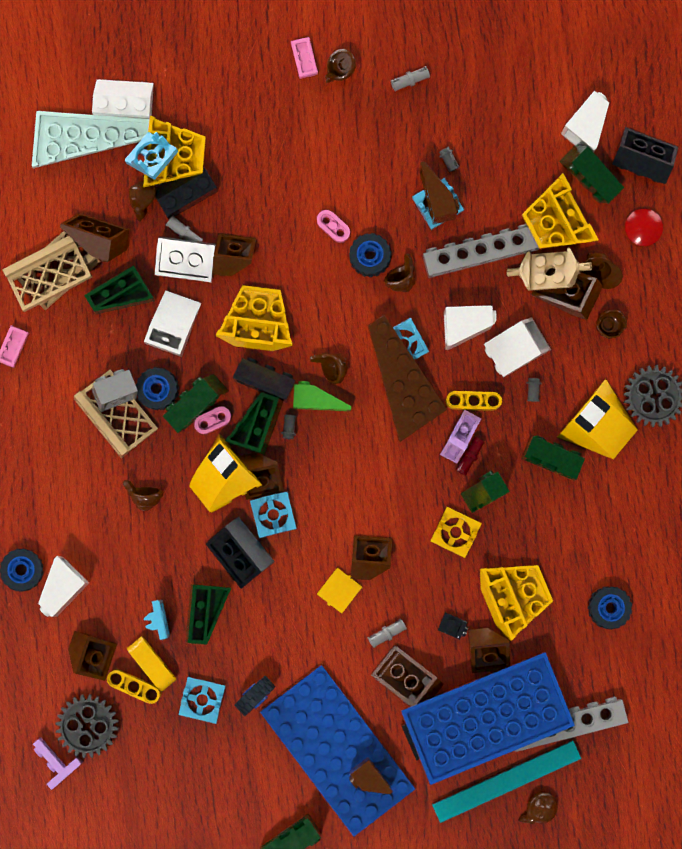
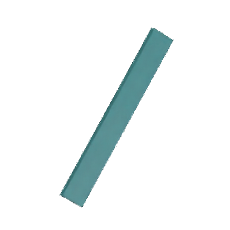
M572 740L432 804L440 823L578 761L581 759L580 754Z

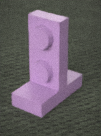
M464 410L440 455L457 464L465 452L481 418Z
M42 737L33 743L36 754L48 761L46 764L52 772L56 771L58 773L47 783L51 790L83 763L78 756L66 766Z

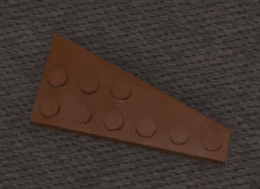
M382 315L367 326L377 357L378 367L380 368L393 422L396 427L399 442H401L447 409L385 315Z

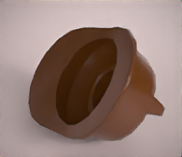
M587 254V259L584 263L591 262L592 270L581 271V273L597 278L604 289L615 288L622 282V271L605 254Z

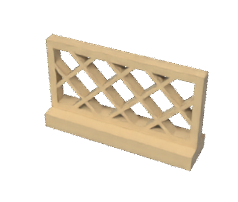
M63 231L47 246L65 238L68 234ZM75 250L74 256H67L65 260H73L75 262L77 256ZM89 253L83 257L89 271L101 262ZM72 267L70 269L62 268L61 273L70 275ZM76 267L73 276L80 278L86 275L83 268ZM34 270L32 278L36 279V272H43V270ZM49 272L46 273L45 282L49 281ZM59 276L56 285L61 287L66 285L68 278ZM22 278L18 279V281L24 286L26 281H24ZM30 281L31 288L28 286L27 290L34 292L35 285L39 283ZM45 285L44 292L41 294L47 295L50 292L51 286ZM67 291L39 305L46 310Z
M70 236L2 269L23 312L92 278L76 241ZM75 250L77 254L75 262L65 260L67 254ZM54 260L60 261L57 271L48 269L50 263ZM64 263L73 265L70 275L61 273ZM76 267L83 268L86 275L80 278L73 276ZM36 269L43 270L40 280L32 278L33 271ZM47 272L56 274L53 284L44 281ZM59 276L68 278L66 285L62 287L56 285ZM19 278L26 279L23 289L16 287L14 281ZM30 280L39 283L36 292L27 290ZM42 284L51 286L50 292L47 295L39 294ZM25 293L34 295L32 302L25 305L23 302Z
M109 370L102 376H106L107 378L108 376L111 377L114 375L113 372ZM93 383L74 395L75 402L121 459L158 430L135 399L130 401L132 404L126 402V404L118 405L125 407L124 417L113 416V408H111V415H105L99 411V407L97 408L94 404L97 403L96 400L90 399L86 394L92 389ZM127 407L136 408L138 410V418L126 417ZM112 418L124 420L123 430L112 427ZM126 420L137 421L136 432L125 430ZM139 422L148 423L152 429L147 433L138 432ZM124 433L136 435L135 442L130 446L124 442Z

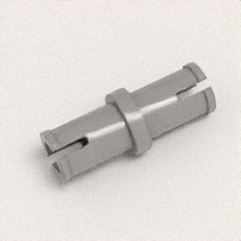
M424 66L413 72L408 71L404 76L392 79L391 85L396 92L409 85L412 87L415 83L430 78L427 67Z
M172 216L166 226L179 235L180 239L203 241L202 238L190 230L191 227L185 226L175 216Z
M399 619L388 627H382L381 631L367 638L371 646L375 648L386 640H392L393 636L407 628L404 622Z

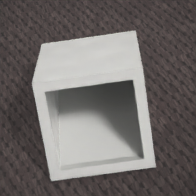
M594 91L568 121L561 134L576 146H588L594 153L598 146L609 105L606 96Z
M492 306L446 307L444 311L445 350L452 349L490 330L496 322V310L493 311Z
M532 317L520 321L484 344L486 354L493 359L496 371L500 375L502 374L503 377L551 350Z
M56 556L38 602L41 606L40 611L47 617L58 616L89 584L62 556Z

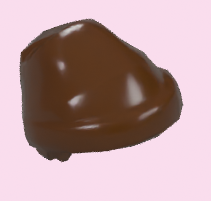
M339 49L330 55L327 61L328 74L325 76L326 83L333 82L334 80L343 81L354 73L356 59L350 51Z
M140 181L129 188L130 205L134 209L139 222L145 217L144 209L152 203L157 192L155 185L143 187L144 181Z
M410 254L404 255V266L394 269L387 274L384 279L386 287L397 292H409L415 284V267L412 264Z
M322 353L310 356L311 362L321 363L322 371L329 382L338 384L344 380L348 368V360L338 353Z
M123 481V485L133 503L142 511L150 510L163 497L161 489L152 487L135 488L131 481Z
M545 792L535 794L527 804V814L520 816L518 821L530 824L551 821L557 814L558 807L555 798Z

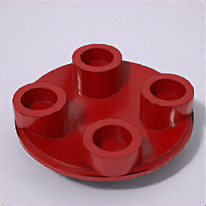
M638 209L627 218L625 232L629 240L636 244V246H650L660 239L663 232V223L659 215L654 211Z

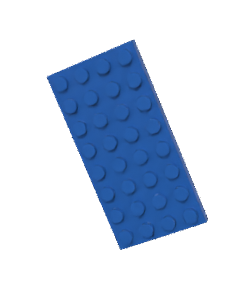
M546 652L401 710L430 785L575 726Z
M322 665L260 711L353 836H356L415 790V787ZM369 757L391 786L393 792L391 794L362 791L360 787L356 789L349 780L351 776L350 770Z

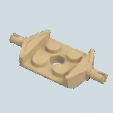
M567 248V252L531 254L529 251L526 253L519 268L507 269V276H520L528 291L571 288L575 284L580 271L592 270V263L577 262L570 248ZM550 268H554L555 273L551 276H547L546 272Z

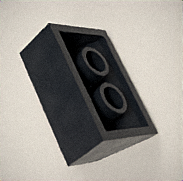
M625 127L612 165L617 166L619 169L634 172L638 176L650 178L654 182L666 184L674 167L678 147Z
M204 166L203 174L155 185L157 189L155 198L168 220L172 216L179 215L218 192Z
M250 357L247 360L242 358L232 377L235 382L259 392L278 397L286 403L288 402L296 383L293 375L286 372L282 374L275 372L276 368L267 364L264 367L257 364V360Z
M240 517L226 525L206 543V546L241 589L275 562Z

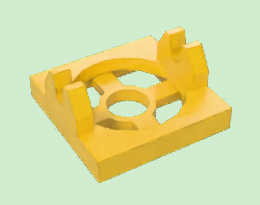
M446 507L430 542L465 558L482 523ZM452 518H459L456 525L450 527L445 524L446 521ZM464 521L470 527V536L463 533L462 525ZM453 527L460 528V537L453 538L450 531ZM442 529L448 532L450 537L448 543L442 538ZM461 538L467 541L462 546L453 547L455 540Z

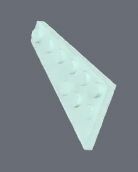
M36 111L32 168L140 142L148 133L149 119Z

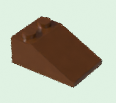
M420 162L419 172L432 224L455 220L459 210L458 200L453 198V194L425 162Z
M78 213L60 224V228L86 252L102 262H109L127 251L129 229L82 213Z
M550 268L546 272V275H553L555 273V269ZM580 272L575 284L571 288L533 290L531 295L564 312L587 320L603 286L597 278Z
M396 645L371 674V676L409 707L433 698L444 685L435 675Z

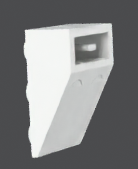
M165 290L146 334L145 344L182 357L201 303Z

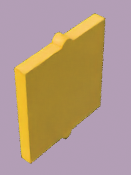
M337 568L317 595L324 599L328 606L331 605L340 613H343L362 586L353 579H350L351 575L348 576Z

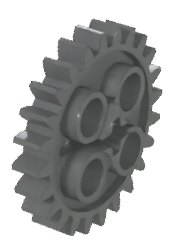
M649 365L646 368V372L643 368H640V375L634 372L633 376L635 379H628L631 385L624 386L625 389L629 390L623 393V396L628 397L623 403L630 405L626 411L632 410L633 413L630 417L636 415V422L638 423L643 420V426L650 422V426L653 428L657 422L658 426L661 427L662 421L668 425L670 424L669 418L676 420L674 413L681 414L678 407L682 408V403L680 402L682 400V389L679 388L682 382H676L679 376L672 377V370L666 373V367L659 371L658 365H655L653 370ZM650 380H653V389L650 384ZM659 380L666 383L665 390L658 388L657 383ZM640 384L647 386L648 391L646 394L639 391ZM653 391H654V394H656V395L658 394V396H659V397L656 399V404H657V407H658V409H659V413H656V410H655V409H656L655 399L650 397V395L653 394ZM663 399H667L670 402L668 409L662 407L661 401ZM643 403H649L651 405V411L649 413L643 410Z
M83 694L80 697V701L74 697V704L67 701L68 708H61L64 714L57 715L61 721L55 723L60 726L56 733L62 734L58 740L65 741L62 747L70 746L68 752L74 749L75 756L82 752L83 758L86 757L87 753L93 758L95 751L98 755H101V748L107 751L108 747L106 744L113 745L114 743L111 738H117L113 731L119 730V727L114 726V723H117L119 719H113L116 712L109 711L112 705L105 706L106 699L99 702L100 696L93 700L92 694H89L88 699H85ZM86 707L93 709L92 717L85 716L84 709ZM76 712L81 715L85 723L90 722L92 724L90 729L99 737L98 740L95 739L89 729L85 730L83 728L85 724L76 716ZM70 720L78 722L77 730H72L69 727ZM98 722L105 724L106 730L104 732L97 731L96 725ZM83 735H88L91 738L89 745L82 743L81 737Z

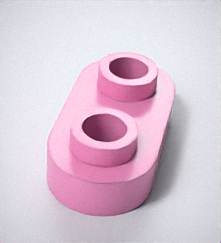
M323 210L318 214V226L334 241L343 243L348 240L350 236L349 227L333 212ZM329 218L330 222L328 224L323 223V219ZM339 230H342L344 232V235L338 236L337 232Z
M217 407L198 416L194 422L195 429L200 434L213 432L230 422L231 413L226 407ZM220 413L225 414L224 420L218 419ZM203 421L208 423L207 428L201 427Z

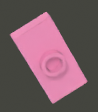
M309 37L291 41L299 78L318 75Z
M12 325L10 326L0 349V363L15 368L28 338V332Z

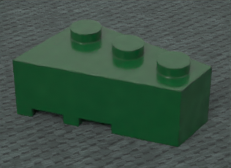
M575 145L559 161L580 181L583 187L593 194V198L599 203L609 204L624 189L623 185L588 146Z
M134 265L84 295L96 314L155 301Z
M215 374L205 378L199 377L192 383L194 387L190 391L185 390L179 396L180 400L176 404L173 402L165 409L167 412L163 417L177 433L184 431L209 406L214 405L221 395H225L229 391Z
M261 392L225 441L229 444L265 455L283 401L278 397Z
M537 435L529 438L521 458L573 481L577 480L585 458L581 457V453L574 450L569 452L563 449L564 446L554 442L553 444L547 442L545 438Z
M490 471L479 478V483L460 493L471 513L510 492L499 472L493 473Z
M191 584L186 643L208 644L231 588Z
M307 814L262 845L260 849H305L320 841L321 832L310 815Z

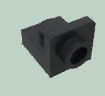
M444 613L438 631L460 640L461 636L465 637L469 626H466L467 621Z

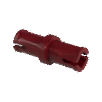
M477 437L473 438L469 448L463 453L464 456L456 468L457 472L465 476L467 475L473 462H476L478 459L477 455L483 444H485L483 440Z

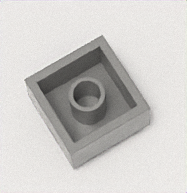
M124 369L114 372V376L108 378L102 376L95 380V383L92 385V393L100 412L137 398L138 390L129 370L124 371Z

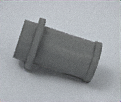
M447 147L439 152V157L443 159L450 173L460 166L452 153L453 149L450 150Z
M529 378L528 382H526L528 384L527 401L539 402V389L542 383L538 378Z
M284 415L283 432H281L282 438L292 440L296 436L294 432L297 416Z

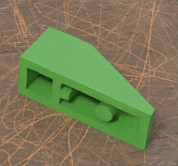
M298 381V384H294L293 409L351 411L350 405L318 387L310 385V382Z

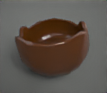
M606 310L597 318V331L601 336L608 339L619 337L627 328V318L618 310Z

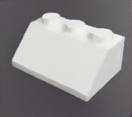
M97 80L93 93V115L150 119V116H152L154 83Z

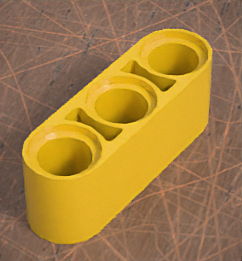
M452 391L446 397L445 402L447 407L452 410L494 411L501 406L502 397L496 392ZM455 395L459 398L460 402L458 405H452L449 398ZM476 396L479 400L478 405H470L469 397ZM495 397L498 400L497 406H490L488 398Z
M143 636L127 647L130 655L159 691H164L177 680Z
M117 669L110 672L107 676V682L111 687L146 703L153 704L161 698V691L155 685L127 672ZM114 673H118L122 678L119 684H115L112 681ZM132 681L139 684L137 692H133L129 688ZM149 689L156 691L157 697L155 700L147 697Z

